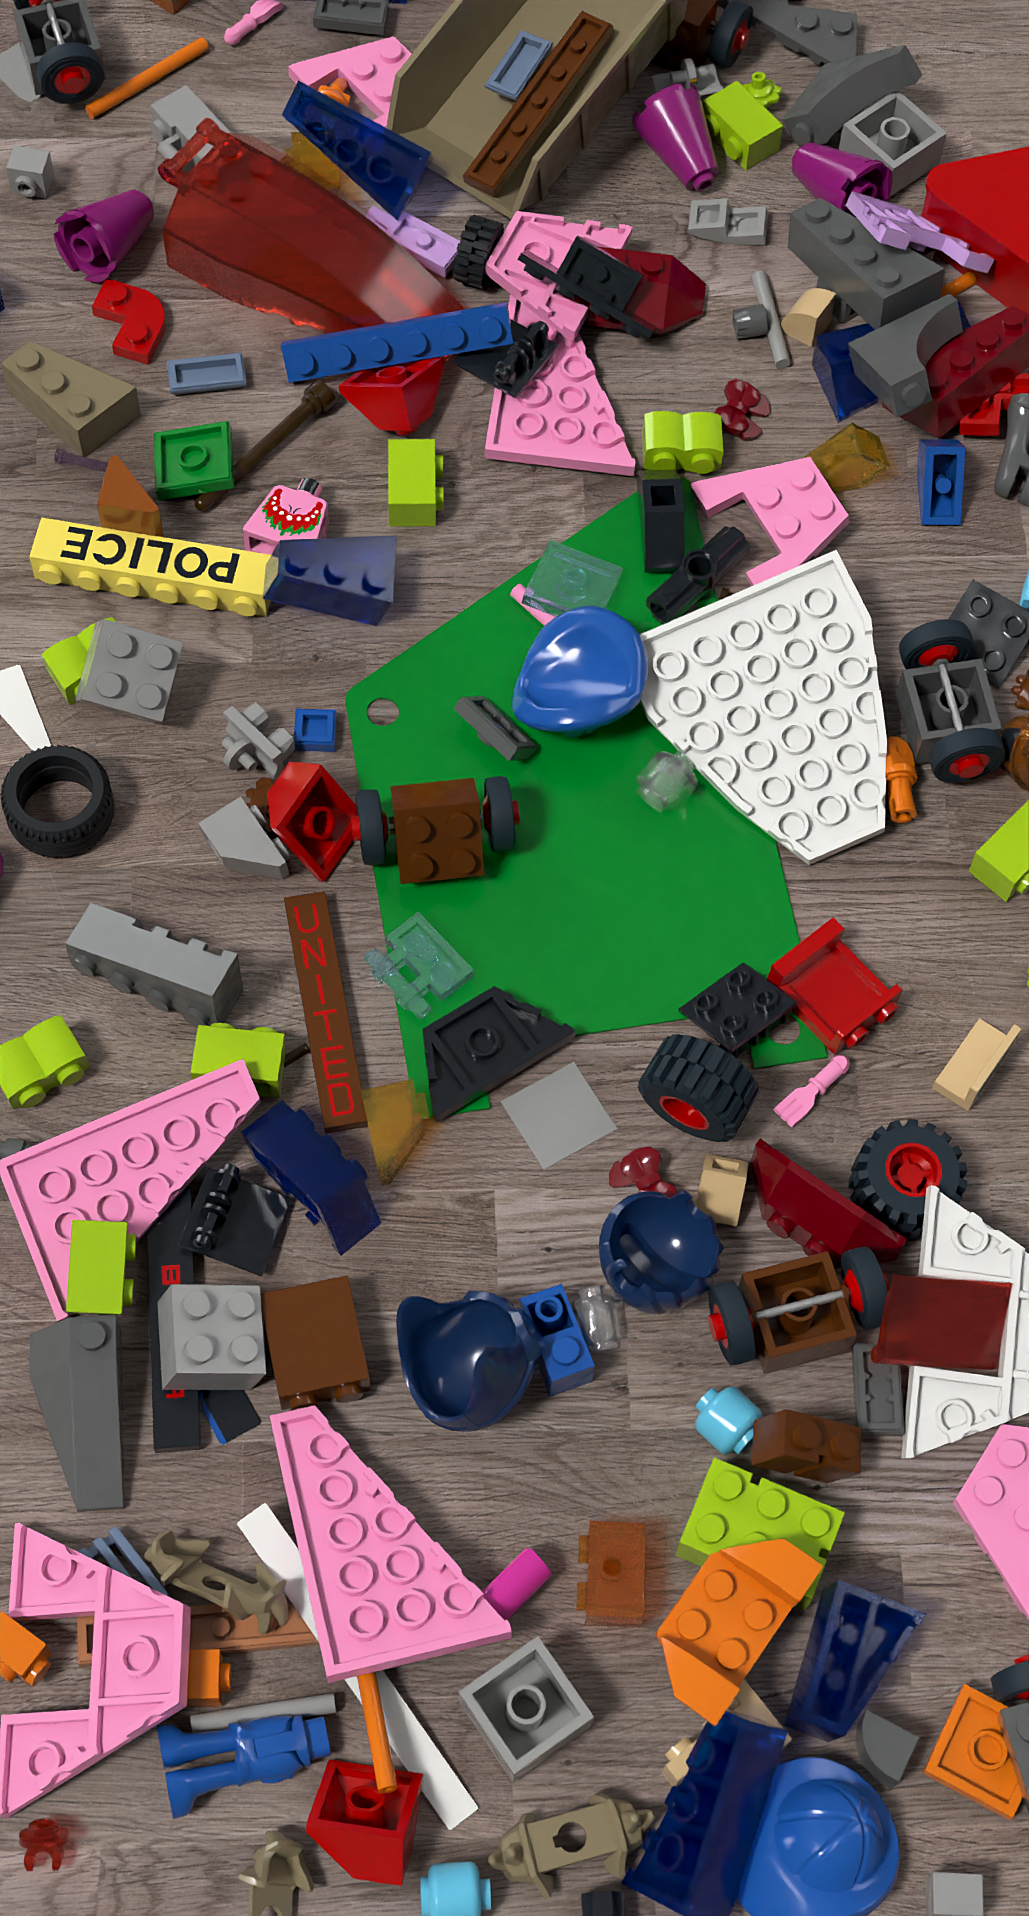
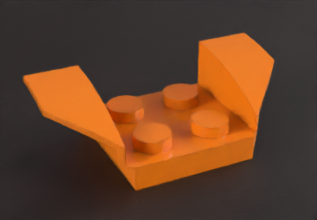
M784 1538L722 1549L719 1552L711 1553L655 1633L659 1644L663 1648L675 1698L713 1726H716L740 1691L738 1687L792 1607L800 1602L823 1568V1565Z

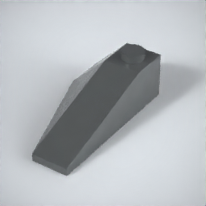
M116 1314L69 1317L30 1334V1380L77 1511L124 1509L122 1331Z

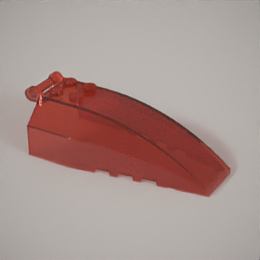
M204 118L197 125V132L171 159L166 158L157 167L160 177L178 188L162 230L167 266L227 300L264 314H268L269 311L289 318L290 324L298 327L305 324L323 331V334L465 310L419 261L343 192L311 167L254 136L226 133L212 119ZM207 143L214 146L189 173L182 170ZM451 355L440 356L435 358H442L444 364Z

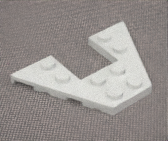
M932 1185L926 1188L918 1277L1006 1289L998 1377L911 1366L909 1368L901 1458L903 1459L913 1458L921 1453L958 1441L966 1436L987 1430L1029 1413V1253L1020 1244L1001 1231L994 1230L988 1226L981 1217L974 1212H968L942 1194L938 1187Z

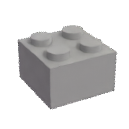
M896 90L843 124L839 150L879 160L889 167L893 178L891 197L940 164L947 133L900 91Z
M105 619L97 621L94 626L75 701L150 723L162 722L183 642Z
M171 1284L157 1302L162 1390H251L266 1374L260 1286Z
M539 1636L458 1692V1703L512 1783L591 1728L594 1719L593 1714Z

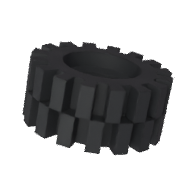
M475 214L469 217V221L465 224V231L461 233V241L457 245L458 252L454 258L456 264L453 267V279L455 281L486 289V286L490 284V277L485 274L486 262L504 233L503 223Z

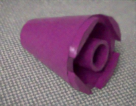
M681 83L674 84L660 90L644 101L646 109L641 115L636 110L633 114L632 124L639 136L686 189L701 192L707 190L715 183L719 169L700 93L694 84L689 83L690 89H684Z
M813 142L806 143L798 148L792 157V173L816 200L822 198L855 218L856 216L846 206L852 191L886 202L890 197L893 185L892 171L879 160Z
M132 189L66 211L55 222V224H58V231L54 233V242L60 256L73 272L79 269L88 276L84 278L89 282H102L115 272L153 221V204L147 195Z

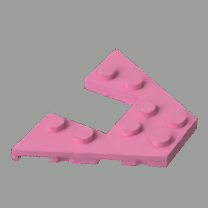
M1001 1424L953 1504L963 1521L968 1523L975 1533V1540L985 1555L988 1554L1004 1580L1002 1583L1016 1606L1029 1620V1427Z
M15 1523L8 1616L15 1621H30L95 1615L89 1709L1 1715V1818L10 1817L187 1706L191 1607L20 1523Z

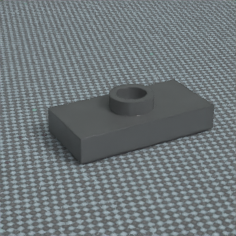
M317 0L313 17L314 27L384 35L389 12V0Z
M484 696L461 697L453 708L478 731L477 736L483 743L496 748L508 761L529 759L537 748L525 734Z
M853 1343L851 1352L856 1427L861 1428V1436L902 1437L904 1422L899 1344Z

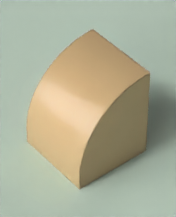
M820 288L805 291L782 320L780 325L782 332L812 347L831 322L836 293Z
M705 1153L695 1206L703 1213L711 1214L717 1223L737 1226L747 1179L748 1162Z

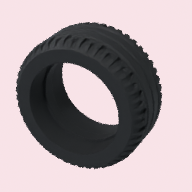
M68 745L44 746L42 749L37 748L36 751L32 750L30 754L27 753L24 757L19 758V761H16L10 768V771L7 772L1 789L2 809L13 837L30 852L43 857L48 856V858L72 857L74 854L79 855L80 852L83 853L86 849H91L93 845L95 846L97 841H100L105 836L114 815V798L110 780L98 760L86 751H82L79 748L76 749L73 746L68 747ZM70 781L78 783L92 793L87 806L78 815L65 821L44 822L31 817L24 811L31 795L42 786L52 782Z

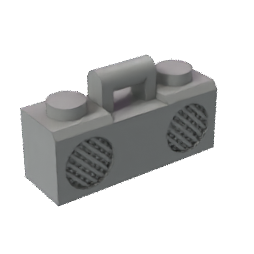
M186 85L150 105L152 116L150 128L154 137L160 142L157 150L180 175L193 170L198 184L202 188L208 186L216 196H222L253 178L251 152Z

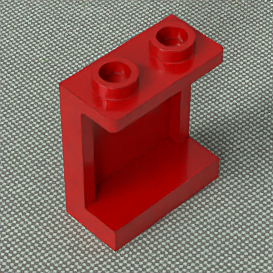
M833 917L772 964L767 980L797 1002V1005L792 1008V1012L836 1055L846 1046L851 1050L857 1047L868 1036L869 1031L867 1029L877 1021L881 1025L888 1022L900 1008L897 1002L903 990L898 984L888 989L841 941L845 928Z

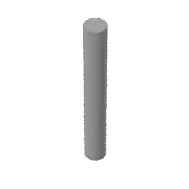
M759 270L754 272L751 278L758 303L763 304L768 325L767 336L775 366L778 369H784L790 365L789 355L766 272Z
M334 1693L191 1715L192 1733L228 1729V1723L246 1722L269 1716H293L294 1719L297 1715H301L304 1718L336 1713Z

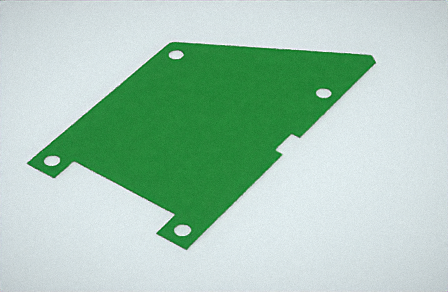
M680 476L684 503L685 557L692 550L701 549L704 546V541L689 480ZM637 491L354 685L346 694L345 704L360 791L378 790L381 808L386 812L387 821H389V817H393L390 786L474 778L481 809V804L484 800L485 779L504 776L509 781L512 800H517L519 807L520 825H515V846L513 850L493 852L490 847L488 832L484 829L483 820H481L483 876L400 884L394 835H390V830H388L389 838L385 843V863L373 865L415 1120L433 1118L422 1029L493 986L509 993L517 1002L528 1003L541 1010V1015L561 1026L564 1023L572 1026L575 1030V1036L688 1020L678 1009L741 963H745L767 980L772 964L800 943L776 840L738 812L648 721L640 702L630 713L610 724L600 726L591 733H583L578 737H569L558 732L533 729L522 723L514 715L512 696L517 678L532 643L544 627L510 596L512 589L516 585L522 584L556 616L581 606H598L622 616L633 625L639 635L662 625L653 618L651 611L646 606V599L675 572L644 573ZM715 587L714 592L709 598L698 601L699 605L696 610L718 601ZM484 696L535 744L537 748L529 759L508 761L496 748L483 743L477 736L478 731L453 709L461 697ZM380 699L393 702L399 710L397 719L385 726L372 723L367 716V709L371 703ZM661 759L669 760L684 774L694 779L697 783L692 794L689 792L692 785L688 790V783L684 787V779L679 782L680 776L671 777L674 773L665 774L668 769L656 771L658 767L655 768L657 762ZM793 1012L789 1016L796 1020L800 1028V1034L794 1042L778 1044L769 1036L762 1038L759 1035V1043L755 1046L748 1042L754 1069L826 1059L828 1056L825 1045ZM488 1092L450 1115L489 1110Z

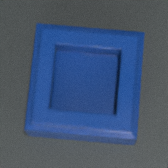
M296 708L294 751L335 752L336 710Z

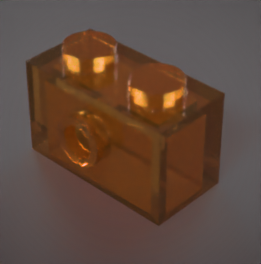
M589 1521L587 1535H579L578 1563L586 1564V1582H577L576 1611H585L584 1625L641 1628L644 1619L646 1523Z

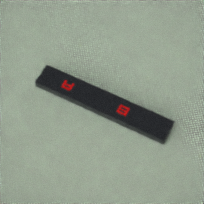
M186 1186L147 1230L153 1444L155 1453L201 1450L199 1390H162L157 1304L171 1284L195 1285L194 1252L178 1246L192 1210V1191L190 1186Z

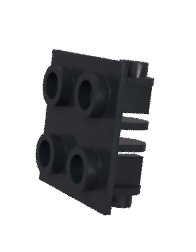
M510 319L514 337L513 344L459 353L452 361V364L508 395L517 398L559 347L558 344L548 339L549 327L543 321L530 323L528 327H525Z
M973 579L949 619L965 623L970 630L974 649L972 655L966 661L982 659L988 681L1000 687L1026 645L1029 646V610Z
M741 963L678 1010L720 1043L718 1047L724 1049L737 1059L742 1052L749 1048L748 1042L755 1046L759 1043L758 1035L766 1038L779 1025L787 1023L789 1021L788 1016L792 1014V1008L797 1005V1002L745 963Z
M225 1163L222 1169L217 1170L208 1167L178 1246L262 1277L291 1198L241 1180L238 1175L240 1169L235 1165Z

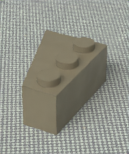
M29 341L1 362L7 391L83 459L141 415L136 386L32 341Z

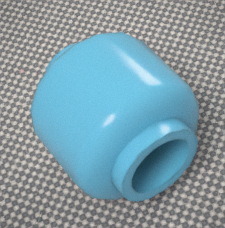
M735 1386L727 1387L720 1392L714 1387L711 1388L695 1406L700 1412L695 1422L696 1430L722 1455H728L734 1451L741 1455L753 1444V1422L756 1419L762 1418V1413Z
M473 1862L435 1863L430 1867L428 1876H420L421 1916H481V1910H491L490 1879H480L479 1869Z

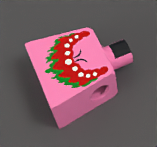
M303 478L297 490L282 485L275 486L243 528L245 551L275 555L276 563L314 575L329 524L328 503L324 499L319 498L323 491L320 483L311 478Z

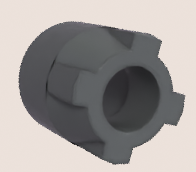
M763 304L733 309L732 322L736 339L767 334V317Z

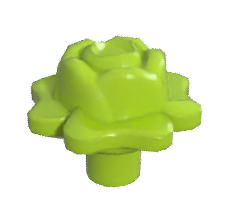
M763 72L754 73L751 77L752 82L742 85L766 109L772 107L773 103H777L779 95L782 93L781 87L776 86L771 79L766 80V75Z

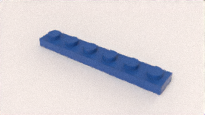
M505 302L283 341L281 343V350L288 381L291 383L509 345L514 343L508 305Z

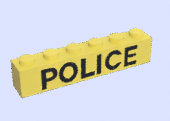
M41 518L29 556L34 578L48 584L56 585L62 583L80 586L89 591L99 589L117 592L126 597L142 596L158 599L168 604L176 602L191 604L205 610L221 609L233 611L242 616L258 615L267 617L277 579L275 555Z

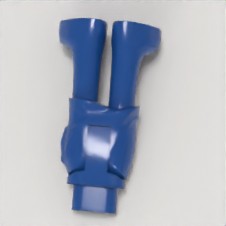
M301 1715L295 1716L294 1719L293 1716H269L246 1722L228 1723V1729L202 1733H185L174 1724L157 1726L164 1770L176 1768L198 1758L236 1751L235 1761L194 1769H179L165 1773L172 1818L177 1819L190 1814L195 1799L207 1792L234 1785L241 1787L258 1781L262 1783H278L287 1778H292L303 1765L304 1767L311 1766L310 1760L330 1756L331 1751L324 1717L303 1721Z

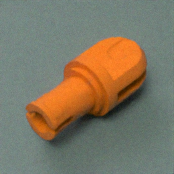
M890 736L887 737L885 777L890 818L893 822L904 823L911 821V817L915 818L917 816L912 786L917 782L918 776L913 753L909 745L899 737Z

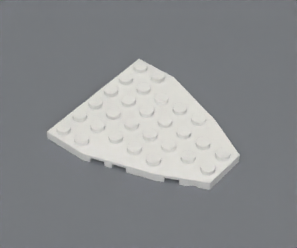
M837 550L640 634L647 654L648 678L639 702L648 721L738 812L808 865L884 833L887 736L881 690L879 691L877 659L872 637V620Z

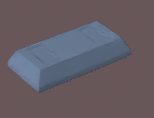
M521 30L484 85L485 88L516 101L551 49L553 42Z
M242 353L166 361L170 394L173 395L238 389L247 386Z

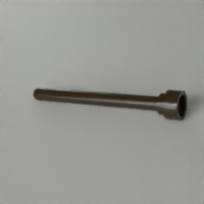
M315 380L304 390V396L301 398L302 403L234 464L235 485L312 414L315 416L319 413L325 414L336 404L337 400L334 393L324 382ZM230 489L202 493L195 500L196 509L201 512L207 511Z

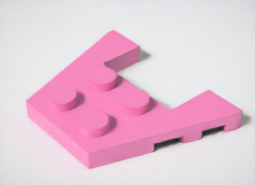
M393 36L294 63L288 66L289 77L308 96L318 91L321 85L326 86L337 78H344L348 83V88L378 117L355 131V142L374 161H377L384 154V148L388 144V142L384 141L395 74L412 53Z
M516 211L486 262L485 274L568 340L574 341L587 318L588 307L557 295V283L547 277L542 281L529 275L523 270L525 264L517 259L522 252L529 250L559 268L576 236L579 235L598 247L625 249L631 239L633 227L619 224L618 229L600 227V221L587 220L585 224L564 222V217Z
M811 457L695 481L690 484L694 497L708 518L741 500H745L779 553L778 556L746 572L747 580L751 586L805 564L812 556L816 557L849 524V515Z

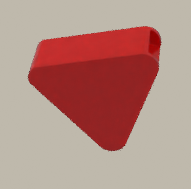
M1029 146L935 166L927 176V193L920 216L941 227L940 233L959 238L970 244L969 251L979 254L985 253L992 257L994 261L989 272L984 273L963 267L941 250L935 249L934 254L961 274L972 273L977 280L976 285L1007 308L1014 306L1029 314Z

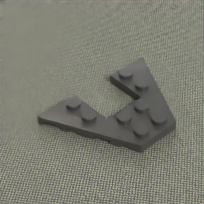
M718 0L717 5L725 10L732 0ZM739 0L753 8L751 23L753 27L756 26V23L777 35L775 40L796 52L807 54L811 61L818 65L821 62L827 64L857 56V13L788 5V0Z

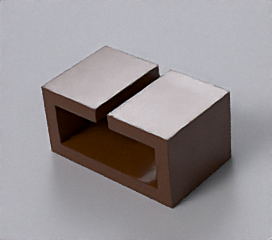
M788 1409L767 1415L753 1422L752 1466L785 1474L794 1471V1476L826 1484L860 1474L861 1428Z

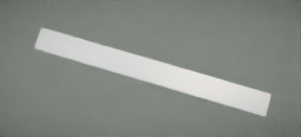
M264 1503L241 1519L237 1525L279 1581L283 1579L287 1581L284 1593L318 1640L299 1550L271 1509ZM376 1671L389 1744L408 1771L423 1773L422 1792L447 1828L452 1830L478 1810V1806L384 1671ZM357 1676L345 1679L361 1702Z

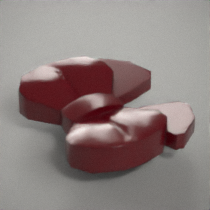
M733 379L724 388L728 402L725 406L717 407L714 413L721 416L723 431L735 436L740 435L743 441L754 440L760 435L761 429L745 415L749 413L765 418L769 415V403L765 396L759 394V391L753 385L743 380Z
M642 1147L631 1151L622 1158L621 1163L619 1161L614 1162L609 1172V1185L613 1188L628 1187L636 1184V1187L639 1189L638 1193L655 1191L661 1192L669 1198L678 1193L673 1185L663 1182L658 1174L662 1157L659 1151L652 1147Z

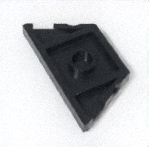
M495 986L423 1028V1044L433 1119L437 1123L575 1038V1030L566 1023L561 1026L541 1015V1010L528 1003L517 1002L512 995Z

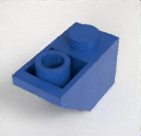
M559 1284L519 1298L521 1309L535 1323L543 1337L545 1348L537 1359V1365L549 1396L552 1397L591 1383L595 1365L563 1285Z

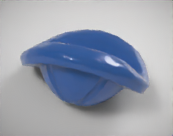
M581 606L566 611L552 619L536 636L517 678L512 696V709L516 718L533 729L558 732L569 737H578L583 733H591L600 726L610 724L630 713L641 700L648 678L647 654L639 633L622 616L598 606Z
M795 1757L780 1761L762 1770L745 1783L731 1800L724 1816L721 1833V1856L724 1876L738 1902L751 1916H867L886 1899L893 1889L898 1876L900 1865L899 1836L887 1805L878 1792L861 1775L844 1764L824 1757Z

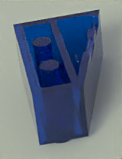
M397 535L280 540L266 563L263 599L377 626L393 603Z
M281 1100L241 1133L256 1162L287 1196L292 1194L309 1210L305 1213V1217L314 1226L321 1222L327 1228L333 1242L332 1247L342 1256L381 1224L365 1184L369 1177L356 1159L351 1158L347 1161L341 1155L340 1147L329 1134L325 1133L320 1136L315 1131V1125L303 1110L298 1109L295 1112Z
M840 1580L825 1587L821 1593L784 1726L826 1742L844 1737L878 1688V1683L890 1665L897 1660L903 1651V1646L915 1628L921 1624L927 1613Z

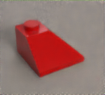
M429 358L360 370L338 386L339 391L379 430L396 431L398 435L411 434L416 432L418 426L432 416L444 367L443 359Z
M289 762L267 792L270 825L272 830L318 881L324 882L353 840L351 817L357 816L356 804L321 764Z
M329 1759L306 1823V1833L353 1879L402 1886L413 1849L423 1785V1773L394 1769L398 1788L392 1792L379 1793L374 1766Z

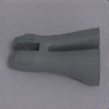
M1020 393L1017 395L1013 394L1008 405L1007 437L995 478L994 493L1007 498L1011 487H1013L1016 481L1015 476L1023 478L1025 481H1022L1021 492L1017 502L1029 506V455L1027 454L1029 446V394Z

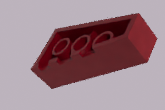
M1011 306L963 330L962 333L948 340L932 355L925 367L932 401L900 417L937 438H941L956 426L961 419L971 414L983 402L991 398L1029 367V314ZM882 402L883 408L886 409V410H888V411H890V412H892V411Z

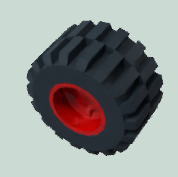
M672 1034V1036L664 1038L638 1082V1090L642 1094V1098L662 1119L689 1135L713 1142H728L734 1138L759 1095L756 1079L733 1055L706 1040L680 1034Z
M908 1119L905 1126L901 1125L900 1120L890 1122L887 1129L881 1126L875 1130L872 1137L867 1138L850 1170L852 1174L848 1182V1188L854 1189L850 1196L851 1201L856 1205H861L863 1210L880 1220L894 1232L896 1231L899 1234L906 1233L907 1241L916 1240L923 1230L926 1188L931 1185L936 1186L942 1194L959 1204L962 1200L961 1196L967 1187V1180L963 1178L968 1172L966 1162H958L963 1154L959 1146L951 1148L948 1144L952 1137L946 1132L939 1136L934 1132L936 1126L928 1122L924 1128L918 1127V1120Z

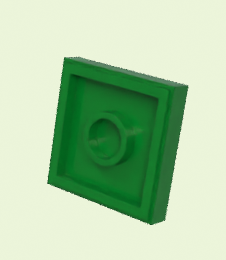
M229 421L154 433L155 493L158 501L235 488L233 437Z

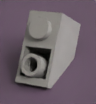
M241 796L198 823L204 839L225 869L277 879H284L290 875L286 863L290 859L288 851L278 837L271 841L263 829L268 826L265 818L256 805L248 808Z

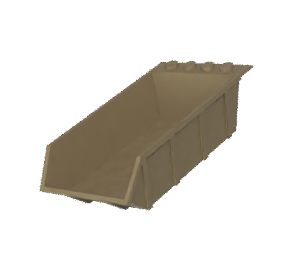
M455 0L395 74L384 141L512 219L516 211H522L537 201H544L549 195V188L580 149L585 150L589 145V138L626 92L630 93L635 87V80L667 40L671 41L674 38L677 27L684 20L688 0ZM581 11L612 24L613 35L496 198L465 184L463 174L516 102L488 90L484 85L519 32L523 30L553 42L551 49L525 86L526 88Z

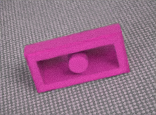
M525 1548L482 1593L486 1601L503 1620H509L552 1577V1573L531 1548Z

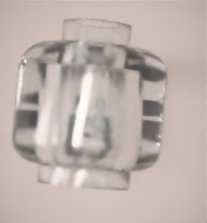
M659 751L638 773L637 783L640 788L637 790V793L650 807L660 813L664 809L676 811L697 787L698 780L692 772L696 765L688 756L680 751H677L674 755L666 751Z
M604 1285L578 1290L579 1299L571 1301L570 1305L589 1352L596 1353L621 1347L620 1340L629 1334L624 1302L615 1293H606Z

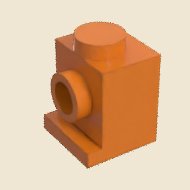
M1 1611L0 1676L10 1683L18 1677L27 1685L30 1684L34 1687L49 1670L51 1662L48 1659L52 1652L43 1641Z

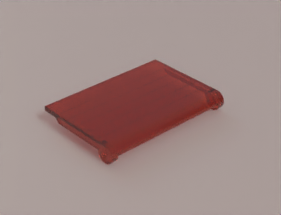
M893 1274L891 1289L886 1296L878 1343L871 1350L872 1362L883 1365L993 1370L997 1364L1012 1283Z

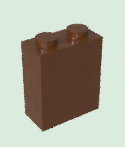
M348 1275L260 1293L261 1309L281 1410L291 1408L292 1411L314 1405L317 1407L318 1402L336 1399L338 1403L352 1402L363 1397L364 1392L371 1391L370 1377Z

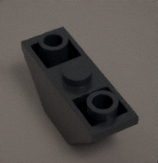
M675 469L636 471L644 573L676 572L682 566L684 558V503L681 478Z

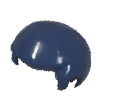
M680 1190L671 1198L655 1191H644L630 1195L612 1209L603 1224L599 1237V1257L602 1272L613 1292L627 1305L641 1312L664 1314L668 1311L682 1310L686 1304L698 1300L709 1291L710 1287L713 1286L712 1277L721 1268L719 1255L724 1247L716 1236L715 1220L711 1214L707 1215L695 1206L692 1201L694 1195L686 1190Z

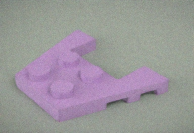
M853 191L846 203L848 209L880 243L904 250L909 246L922 252L926 246L938 249L963 267L984 273L989 272L994 261L992 257L985 253L979 254L969 251L970 244L959 238L940 233L941 227L906 207Z

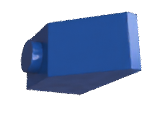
M919 439L917 487L922 525H961L966 447L958 440Z

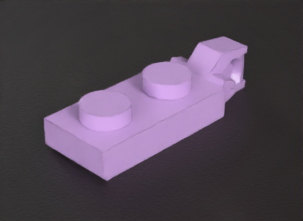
M372 206L366 213L365 230L374 235L376 240L382 245L444 278L456 264L454 258L457 255V245L460 243V240L403 210L400 214L393 213L390 215Z

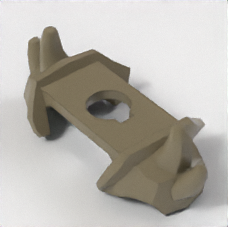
M168 1530L158 1534L146 1550L143 1561L146 1565L152 1562L154 1566L153 1574L162 1586L165 1587L170 1583L222 1606L238 1620L243 1621L255 1614L258 1619V1632L262 1635H265L271 1628L274 1616L280 1626L287 1623L288 1603L284 1595L287 1581L284 1579L279 1581L263 1562L256 1564L258 1582L250 1584L203 1563L200 1557L212 1543L210 1539L176 1538L173 1531ZM214 1581L222 1583L226 1587L225 1590H213L206 1587L203 1583Z
M600 1792L590 1797L589 1807L537 1821L532 1813L522 1814L519 1822L501 1837L499 1849L489 1856L488 1862L492 1868L503 1871L504 1876L509 1881L535 1884L545 1899L550 1898L554 1890L553 1876L545 1874L546 1872L611 1854L603 1862L604 1866L610 1874L617 1878H622L625 1872L626 1856L643 1844L644 1831L654 1822L656 1814L648 1809L636 1810L629 1801L610 1798L608 1795ZM567 1823L578 1824L586 1834V1843L577 1852L570 1853L561 1847L555 1848L553 1837H556L560 1828Z
M267 1831L265 1838L268 1845L255 1851L252 1855V1860L255 1861L254 1865L246 1867L239 1874V1880L250 1884L248 1916H261L266 1907L273 1908L278 1916H292L293 1891L295 1887L298 1886L306 1892H313L315 1889L310 1871L304 1861L303 1845L291 1839L288 1840L286 1836L277 1831Z

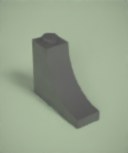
M906 45L827 63L822 66L782 120L799 148L809 142L825 144L843 124L858 112L896 90L916 84L923 74Z
M948 294L848 343L855 375L897 417L932 401L925 367L932 355L943 344L963 332L957 300L951 294Z

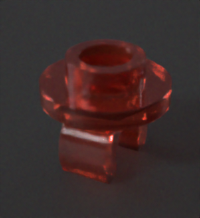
M49 1818L34 1820L29 1823L28 1828L23 1829L19 1833V1844L27 1848L24 1856L26 1871H33L36 1864V1854L39 1852H46L51 1856L52 1871L60 1869L64 1858L62 1846L69 1841V1831L65 1827L59 1826L57 1820Z

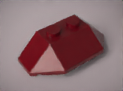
M599 247L644 274L625 308L658 327L655 333L664 334L685 325L691 320L696 321L702 318L706 283L673 255ZM561 294L564 298L588 307L587 318L584 322L586 325L622 329L623 322L613 316H610L609 320L598 316L589 309L591 303L578 296L576 300H573Z
M761 1138L758 1140L752 1154L751 1165L761 1217L766 1221L768 1228L773 1233L784 1239L789 1237L800 1244L807 1256L828 1251L834 1269L841 1268V1258L844 1252L858 1247H869L878 1263L897 1260L907 1241L905 1237L896 1231L894 1232L880 1220L854 1204L784 1154L772 1148L771 1145Z

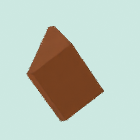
M117 454L110 457L97 501L101 527L164 537L160 510Z

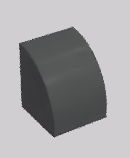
M866 1709L860 1717L856 1728L857 1752L863 1766L870 1775L892 1789L900 1781L919 1737Z

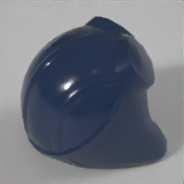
M468 1291L461 1300L443 1303L435 1302L426 1297H407L400 1303L397 1310L398 1351L403 1378L406 1380L416 1405L427 1419L451 1431H478L500 1421L519 1403L531 1382L537 1359L545 1348L543 1337L538 1327L526 1312L519 1307H514V1304L508 1299L484 1291Z

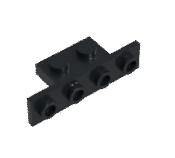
M579 235L576 236L559 268L529 250L522 252L517 259L525 264L523 270L529 275L542 281L545 277L558 284L556 289L561 294L573 300H576L578 296L591 303L589 309L593 313L609 320L610 316H613L624 323L622 329L638 339H642L643 335L650 338L658 328L625 308L644 274Z

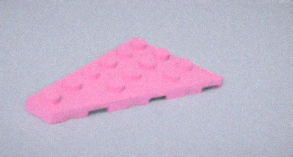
M510 294L508 304L510 319L525 327H528L530 323L543 321L549 327L548 339L558 344L559 347L517 398L495 387L485 444V458L634 476L635 458L632 459L624 441V433L615 421V413L605 391H602L595 376V368L592 361L587 358L586 347L579 332L574 341L568 340Z
M243 1059L0 1160L2 1182L57 1322L73 1315L66 1312L72 1220L127 1222L128 1233H136L137 1243L261 1103Z
M315 1405L270 1415L328 1683L512 1638V1631L508 1620H503L486 1601L482 1591L462 1574L461 1568L437 1541L434 1542L416 1522L413 1514L405 1506L400 1505L394 1498V1493L370 1467H366L350 1449L349 1443L340 1433L332 1429L329 1421Z

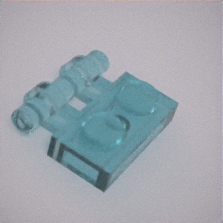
M419 912L386 936V944L393 950L390 954L384 957L374 948L364 957V961L373 969L371 974L380 984L386 983L397 995L396 1001L404 1010L410 1009L419 1019L424 1018L431 1011V1006L422 998L427 992L431 991L442 1002L474 977V969ZM405 964L418 977L410 984L398 972V969Z

